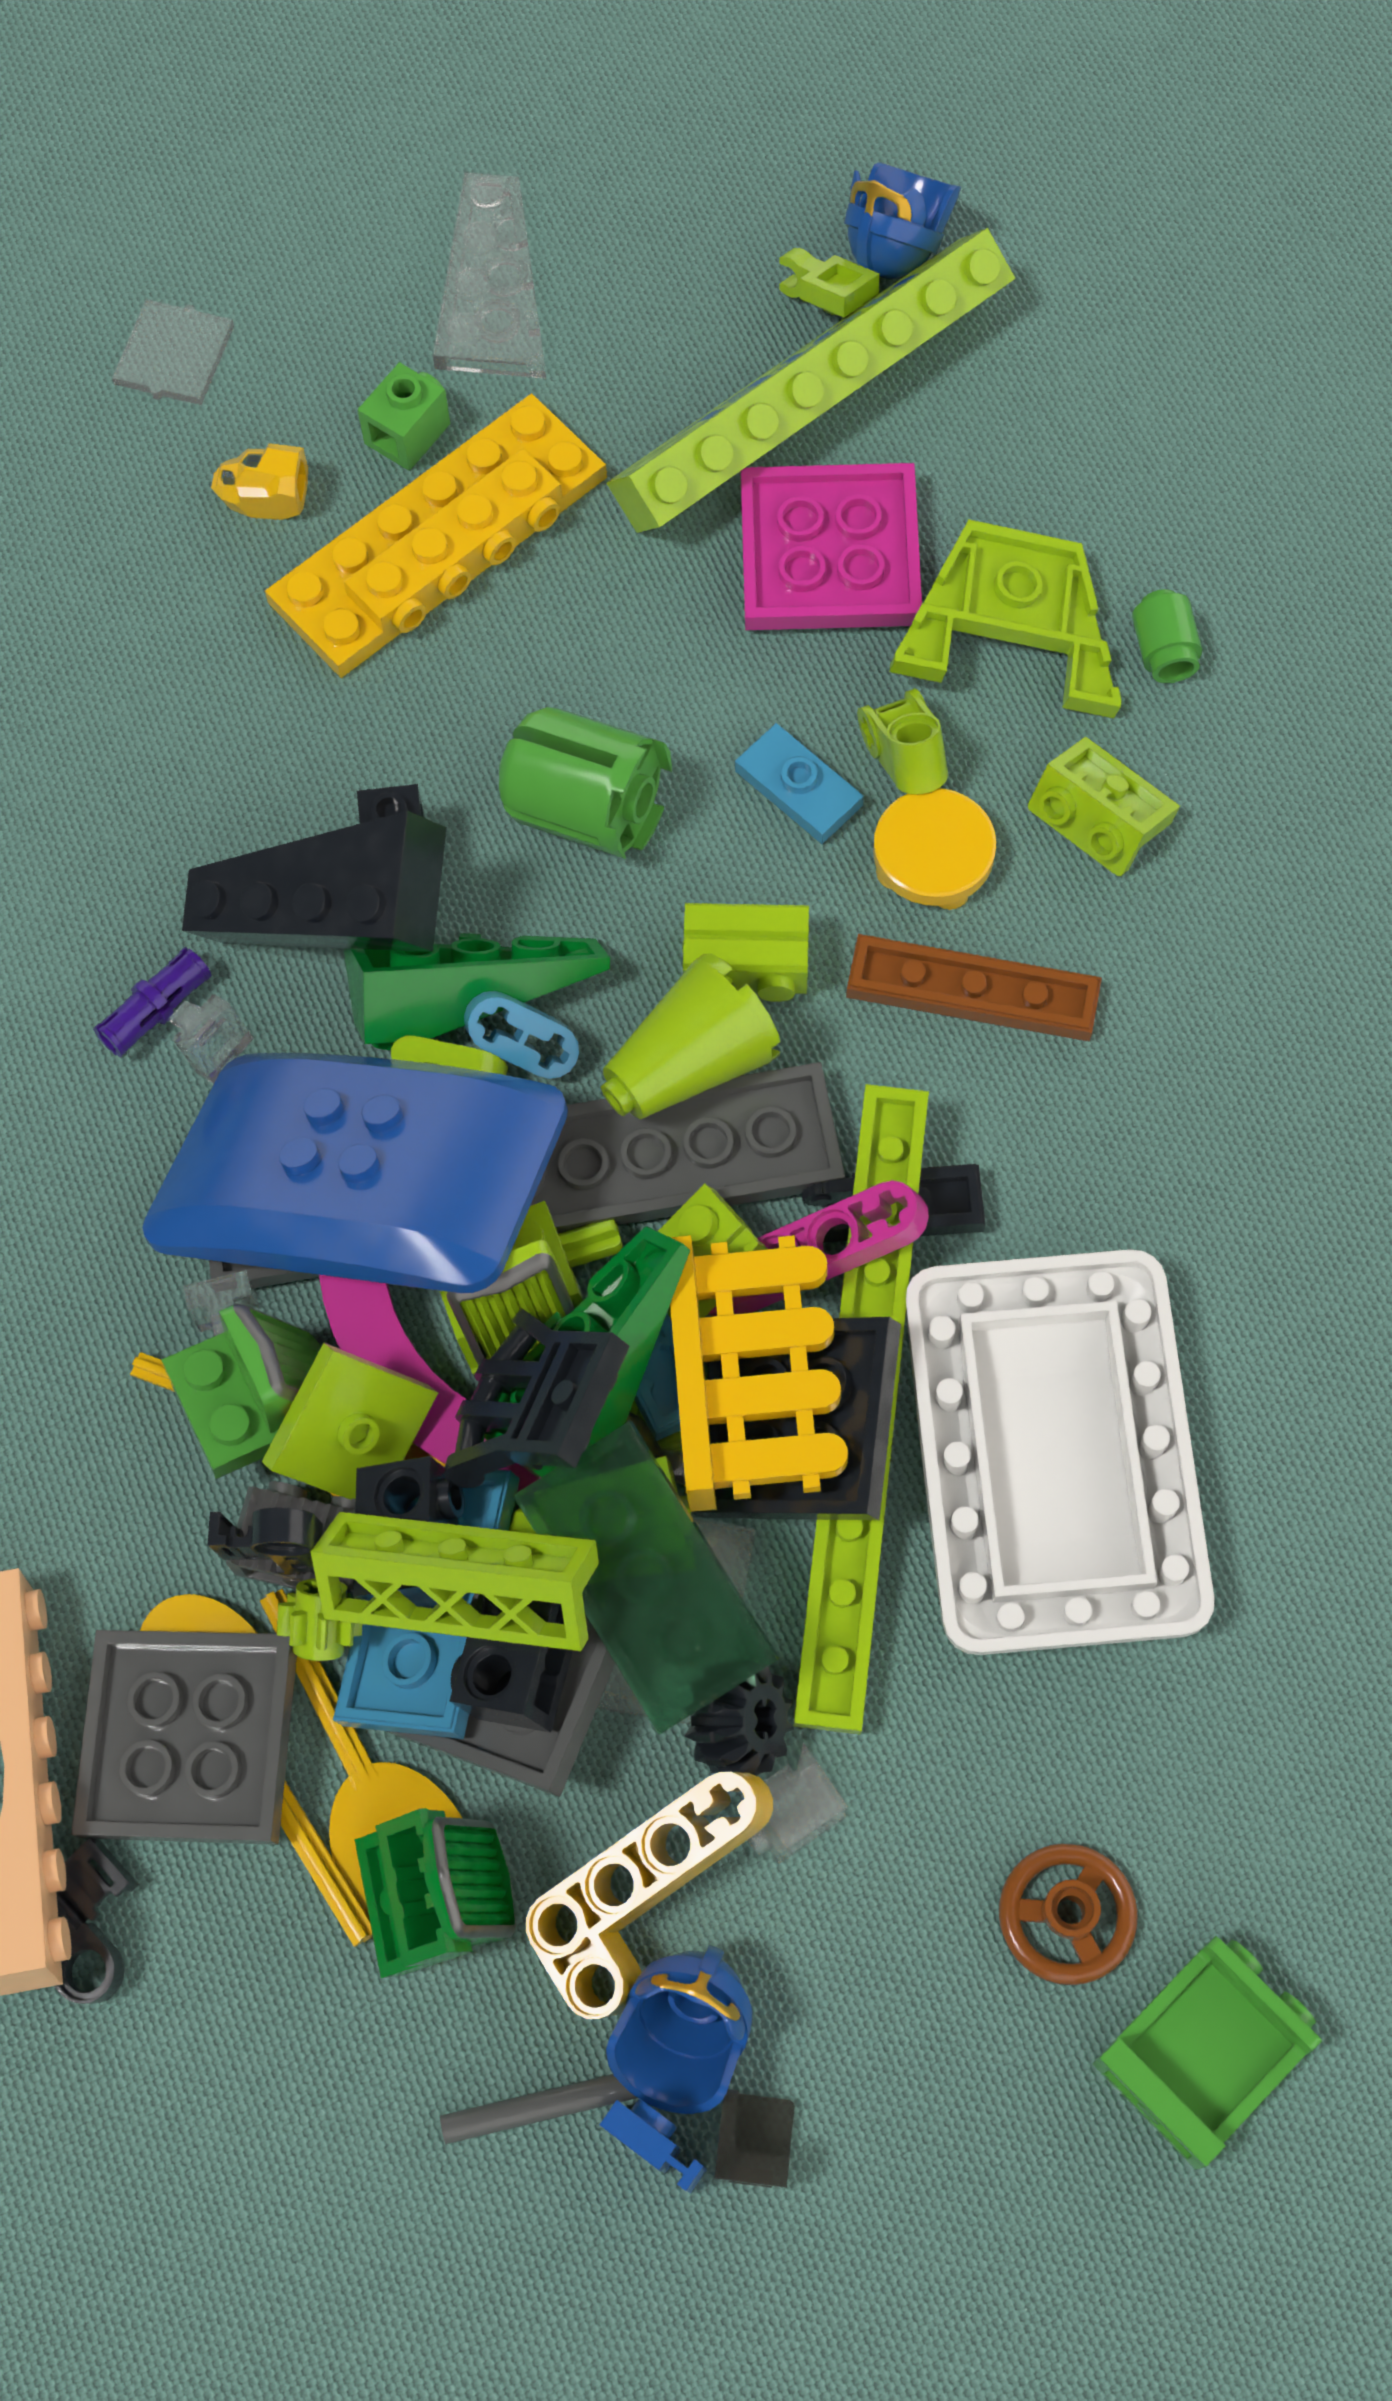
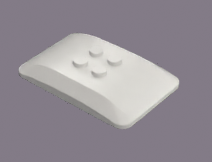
M1118 1250L934 1266L923 1269L916 1274L907 1287L906 1317L942 1625L948 1640L955 1648L967 1654L987 1655L1181 1638L1199 1632L1207 1625L1214 1611V1592L1167 1279L1162 1265L1154 1256L1144 1251Z

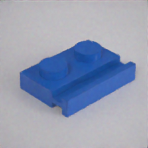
M640 2098L631 2110L616 2100L599 2124L665 2174L670 2166L681 2172L683 2176L677 2185L689 2193H692L707 2171V2168L695 2159L688 2168L676 2160L681 2149L669 2139L677 2127Z

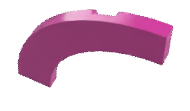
M319 1275L325 1310L333 1335L341 1350L428 1384L438 1392L413 1444L446 1465L448 1456L454 1453L460 1423L456 1420L455 1416L462 1401L467 1399L450 1388L420 1357L407 1337L395 1312L388 1284ZM517 1463L499 1469L512 1471L520 1478L517 1493L536 1497L535 1492L539 1491L541 1482L539 1478Z

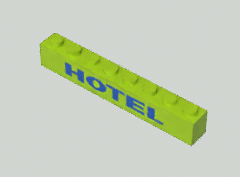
M985 228L958 239L608 481L606 484L636 533L663 526L1015 280V276L989 229Z

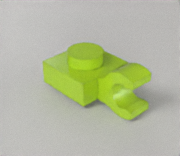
M793 248L779 257V263L791 268L795 275L793 274L779 283V290L788 297H800L801 300L822 308L828 314L845 318L879 294L880 273L834 255L824 262L816 259L802 248Z

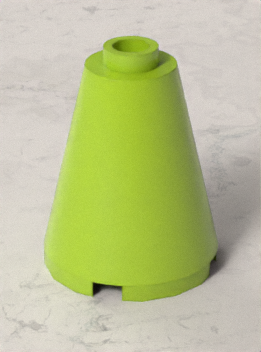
M711 953L703 954L693 961L604 1066L603 1074L606 1082L601 1085V1090L608 1103L619 1115L625 1116L630 1112L638 1119L646 1118L769 1064L779 1056L780 1051L772 1049L780 1043V1038L769 1013L748 984L737 990L724 977L733 970L724 960Z

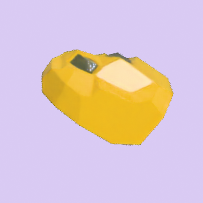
M269 443L265 449H247L239 457L220 464V467L214 473L211 489L231 510L250 518L284 520L300 515L304 509L308 484V464L304 448Z

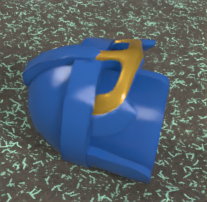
M882 162L874 164L868 181H860V173L855 170L851 183L850 203L847 207L844 224L848 226L851 253L857 264L880 273L879 277L888 280L901 279L921 266L930 258L932 253L937 254L944 237L942 233L957 202L961 187L920 176Z
M709 1945L706 1952L685 1951L650 1963L641 1972L631 1988L626 2007L608 2040L606 2048L607 2061L617 2080L638 2099L640 2098L645 2103L664 2111L695 2114L709 2111L721 2103L728 2090L738 2058L745 2049L749 2038L753 2013L751 2003L735 1971L722 1960L725 1951L715 1946Z

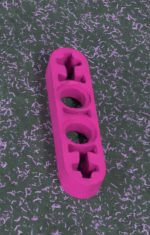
M891 1180L875 1185L757 1239L768 1249L779 1248L778 1237L794 1235L796 1247L814 1246L820 1249L827 1259L828 1273L826 1280H829L917 1240L926 1229L929 1219L928 1207L923 1198L903 1182ZM898 1201L905 1208L899 1212L900 1223L892 1226L885 1219L892 1215L890 1205ZM864 1215L872 1223L865 1226L860 1217ZM848 1224L851 1228V1239L848 1246L838 1254H826L823 1250V1240L826 1233L835 1225ZM784 1293L732 1297L734 1314L753 1313L783 1300ZM716 1306L708 1313L711 1317L717 1316Z

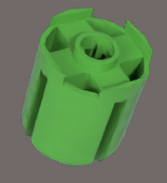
M546 707L528 713L514 729V739L507 742L499 764V793L506 812L517 823L624 859L626 858L624 853L630 847L643 850L654 834L664 811V806L654 803L659 786L660 771L664 769L672 772L671 753L665 742L559 708Z

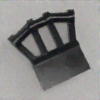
M521 1308L511 1320L516 1326L490 1359L481 1360L474 1375L478 1381L475 1391L470 1400L462 1401L455 1418L460 1422L455 1452L449 1455L446 1460L445 1479L450 1480L453 1485L458 1487L474 1488L483 1484L485 1474L515 1463L534 1470H541L543 1466L576 1468L582 1453L590 1442L591 1432L609 1392L617 1381L618 1372L630 1346L613 1332L552 1330ZM537 1341L545 1346L539 1361H522ZM512 1388H526L520 1403L499 1402L502 1393H510ZM493 1429L507 1430L506 1434L484 1441L485 1434H491Z

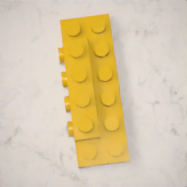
M531 393L267 588L265 594L268 604L340 678H343L398 635L408 633L418 627L426 614L443 601L456 598L462 594L469 586L471 580L488 567L503 563L510 557L515 547L533 533L548 529L557 520L561 512L607 478L606 464Z

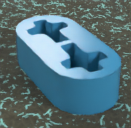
M488 991L477 995L466 1007L464 1014L465 1028L473 1042L484 1051L547 1079L559 1078L567 1074L576 1064L579 1055L578 1041L569 1027L560 1020L497 991ZM498 1007L504 1008L502 1012L503 1017L510 1025L516 1027L517 1030L514 1036L501 1029H494L490 1036H485V1027L479 1020V1016L482 1012L494 1014ZM554 1033L559 1034L557 1042L564 1049L560 1057L549 1055L544 1063L539 1062L541 1054L532 1044L526 1042L529 1034L543 1041H549Z

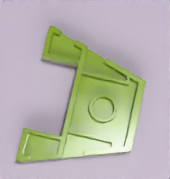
M968 519L930 592L896 650L890 663L889 672L941 683L947 672L952 630L1067 654L1062 708L1113 719L1121 708L1122 699L1119 687H1113L1108 667L1112 661L1107 641L1101 639L1095 616L1099 608L1082 543Z

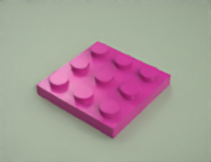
M914 463L746 467L741 470L745 630L911 626L922 605Z

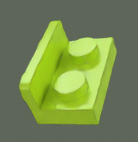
M1086 736L1047 764L1028 803V809L1116 876H1122L1129 870L1140 848L1169 826L1180 808V805Z

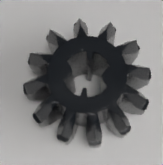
M754 1660L721 1661L717 1665H708L704 1678L691 1682L694 1702L683 1707L691 1716V1726L684 1737L696 1741L694 1760L707 1764L711 1773L741 1772L757 1776L764 1772H772L775 1758L787 1755V1747L784 1740L785 1733L794 1730V1727L788 1722L787 1711L792 1706L793 1700L782 1696L784 1677L771 1674L767 1664H760Z

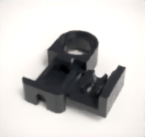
M282 1507L264 1508L253 1512L252 1526H248V1533L244 1536L243 1531L234 1526L221 1512H210L207 1545L223 1560L272 1559L276 1563L275 1573L300 1575L301 1572H312L315 1574L311 1550L322 1536L323 1523L315 1514L309 1511Z
M89 1838L64 1862L66 1889L56 1892L58 1918H66L70 1931L71 1958L70 1960L61 1961L63 1984L54 1987L64 1998L79 2004H96L111 1998L120 1988L125 1972L124 1961L117 1948L96 1924L85 1922L88 1919L95 1921L101 1915L95 1908L100 1906L101 1902L109 1894L119 1897L124 1891L132 1892L139 1885L101 1840ZM92 1859H94L100 1865V1867L108 1874V1876L115 1882L112 1886H110V1884L90 1863ZM93 1950L103 1958L106 1965V1975L102 1984L97 1989L87 1993L75 1985L72 1978V1967L79 1955Z

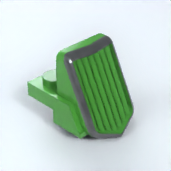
M234 1304L219 1311L224 1330L223 1333L161 1359L165 1372L215 1479L264 1458L322 1347L308 1331L240 1304Z

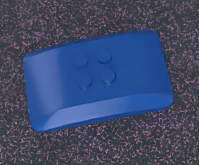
M313 1053L245 1054L226 1064L219 1073L145 1217L142 1227L144 1237L155 1251L167 1255L455 1293H475L489 1287L497 1281L503 1272L567 1119L568 1107L563 1093L555 1086L472 1069L349 1055Z

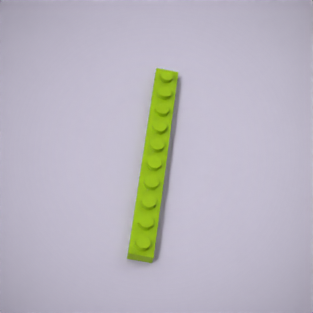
M865 1084L853 1195L891 1180L903 1182L918 1194L929 1091ZM898 1201L890 1205L892 1215L885 1219L892 1226L900 1223L899 1212L905 1208ZM864 1215L860 1217L865 1226L872 1223ZM849 1226L847 1246H848V1244L850 1243V1239H851V1228H850V1226ZM913 1242L844 1272L839 1318L890 1317L901 1324L880 1519L816 1520L793 1727L861 1735L906 1316V1292L909 1285Z

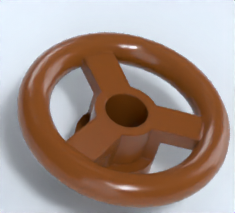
M1054 1844L1035 1850L1013 1868L1001 1892L999 1921L1008 1948L1027 1970L1039 1978L1056 1984L1080 1985L1106 1976L1124 1960L1135 1939L1138 1911L1130 1883L1119 1867L1109 1858L1096 1850L1082 1845ZM1063 1864L1083 1867L1077 1880L1069 1879L1057 1883L1051 1888L1044 1900L1021 1899L1029 1882L1043 1870ZM1103 1880L1113 1895L1117 1910V1922L1113 1937L1101 1952L1091 1931L1097 1925L1101 1915V1904L1095 1891ZM1064 1900L1075 1902L1081 1909L1082 1916L1080 1922L1076 1924L1065 1923L1058 1915V1904ZM1021 1922L1046 1923L1056 1935L1070 1940L1080 1963H1060L1043 1956L1028 1941Z

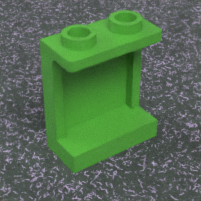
M1217 1936L1212 1938L1198 1951L1092 2063L1195 2170L1209 2165L1226 2146L1224 2142L1308 2053L1313 2052L1322 2042L1321 2038L1311 2029L1316 2020L1307 2008L1288 1992L1284 1991L1278 1997L1258 1977L1263 1968L1257 1959L1237 1941L1232 1939L1226 1945Z

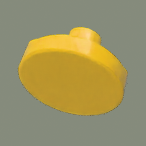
M938 788L933 792L925 794L907 793L890 804L881 815L876 826L873 854L877 879L883 886L911 902L939 906L948 910L957 909L964 905L968 897L984 884L993 867L996 852V835L992 822L986 812L975 801L956 791Z

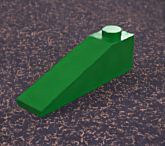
M461 933L459 940L452 944H434L433 952L343 948L354 1024L364 1044H372L373 1047L382 1050H391L393 1044L404 1036H418L431 1039L465 1026L464 1014L467 1005L474 997L483 992H501L524 1003L610 969V956L594 938L520 936L512 940V947L500 946L496 941L481 938V934ZM498 1007L494 1014L503 1011L504 1008ZM482 1012V1014L479 1016V1020L491 1016L493 1014H487L485 1012Z
M645 1226L589 1280L587 1298L565 1317L556 1311L544 1323L550 1329L558 1331L613 1332L630 1346L618 1372L617 1381L607 1396L591 1432L590 1442L582 1453L576 1468L543 1466L541 1470H534L519 1464L552 1488L601 1474L603 1466L616 1449L690 1253V1249L683 1243ZM538 1343L522 1361H539L545 1346ZM512 1388L510 1393H502L499 1402L520 1403L526 1388ZM493 1429L491 1434H485L484 1441L506 1434L507 1430Z

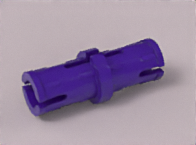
M184 947L177 956L148 981L142 979L131 988L132 995L111 1015L93 1028L95 1034L108 1050L121 1058L129 1048L156 1024L165 1025L174 1017L173 1009L203 982L211 978L212 975L209 968L194 951Z

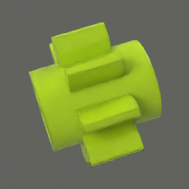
M316 1578L299 1582L296 1585V1593H288L287 1602L278 1603L277 1636H290L289 1645L293 1646V1653L300 1658L312 1661L337 1659L344 1654V1646H353L354 1636L362 1635L363 1624L324 1619ZM340 1582L342 1596L350 1598V1594L347 1593V1586Z

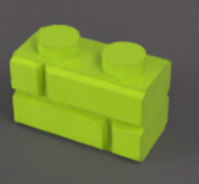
M685 903L683 973L701 955L712 953L733 968L724 977L737 990L748 984L761 999L771 1002H783L792 999L795 994H807L809 905Z

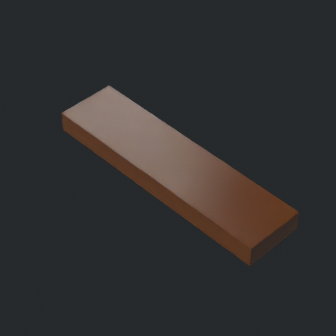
M858 934L846 998L1090 1042L1102 977Z

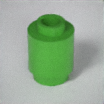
M1169 589L1157 590L1147 594L1132 612V620L1144 668L1152 672L1153 679L1159 683H1175L1185 680L1199 670V658L1202 655V646L1190 600L1187 596L1175 593Z

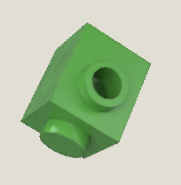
M400 362L357 409L364 444L408 471L415 466L451 424L446 392L440 382L426 372L417 373Z

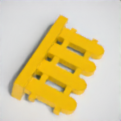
M691 1235L671 1237L690 1249L670 1303L685 1487L690 1512L716 1510L715 1489L733 1487L734 1500L751 1498L750 1486L803 1481L804 1493L821 1492L820 1479L833 1478L840 1475L848 1463V1450L843 1439L832 1433L815 1434L813 1415L827 1414L833 1411L841 1399V1385L836 1375L823 1369L808 1370L807 1352H816L827 1348L834 1338V1321L832 1316L822 1308H802L800 1291L818 1288L827 1278L828 1268L825 1254L814 1246L796 1247L795 1236L792 1235L778 1237L779 1248L728 1253L727 1242L711 1243L712 1255L694 1256ZM784 1293L785 1310L734 1314L732 1297ZM716 1299L717 1316L700 1318L698 1301ZM790 1354L791 1372L740 1377L738 1359ZM721 1361L723 1379L705 1380L704 1362ZM796 1417L798 1436L746 1440L744 1422ZM727 1423L729 1442L711 1444L709 1425Z

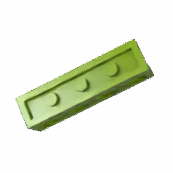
M339 1512L311 1550L325 1620L582 1651L589 1639L582 1592L599 1564L596 1540ZM339 1577L355 1579L374 1597L369 1601L344 1598ZM402 1585L419 1587L438 1604L434 1608L418 1607L397 1589ZM466 1593L483 1594L502 1612L498 1616L480 1614L462 1597ZM532 1601L561 1604L564 1624L545 1622L527 1605Z

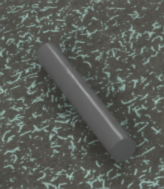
M614 2074L440 2115V2123L445 2144H450L611 2105L616 2100L624 2102L636 2099L637 2097L630 2093L617 2080Z

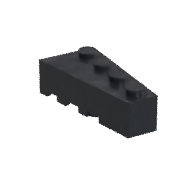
M405 811L189 869L182 931L223 944L433 952L447 827L412 812Z

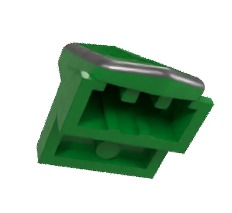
M422 1808L376 1825V1832L355 1839L381 1979L404 1975L473 1952L472 1946L498 1942L512 1937L516 1924L511 1875L496 1828L492 1823L486 1820L448 1818L445 1816V1811Z

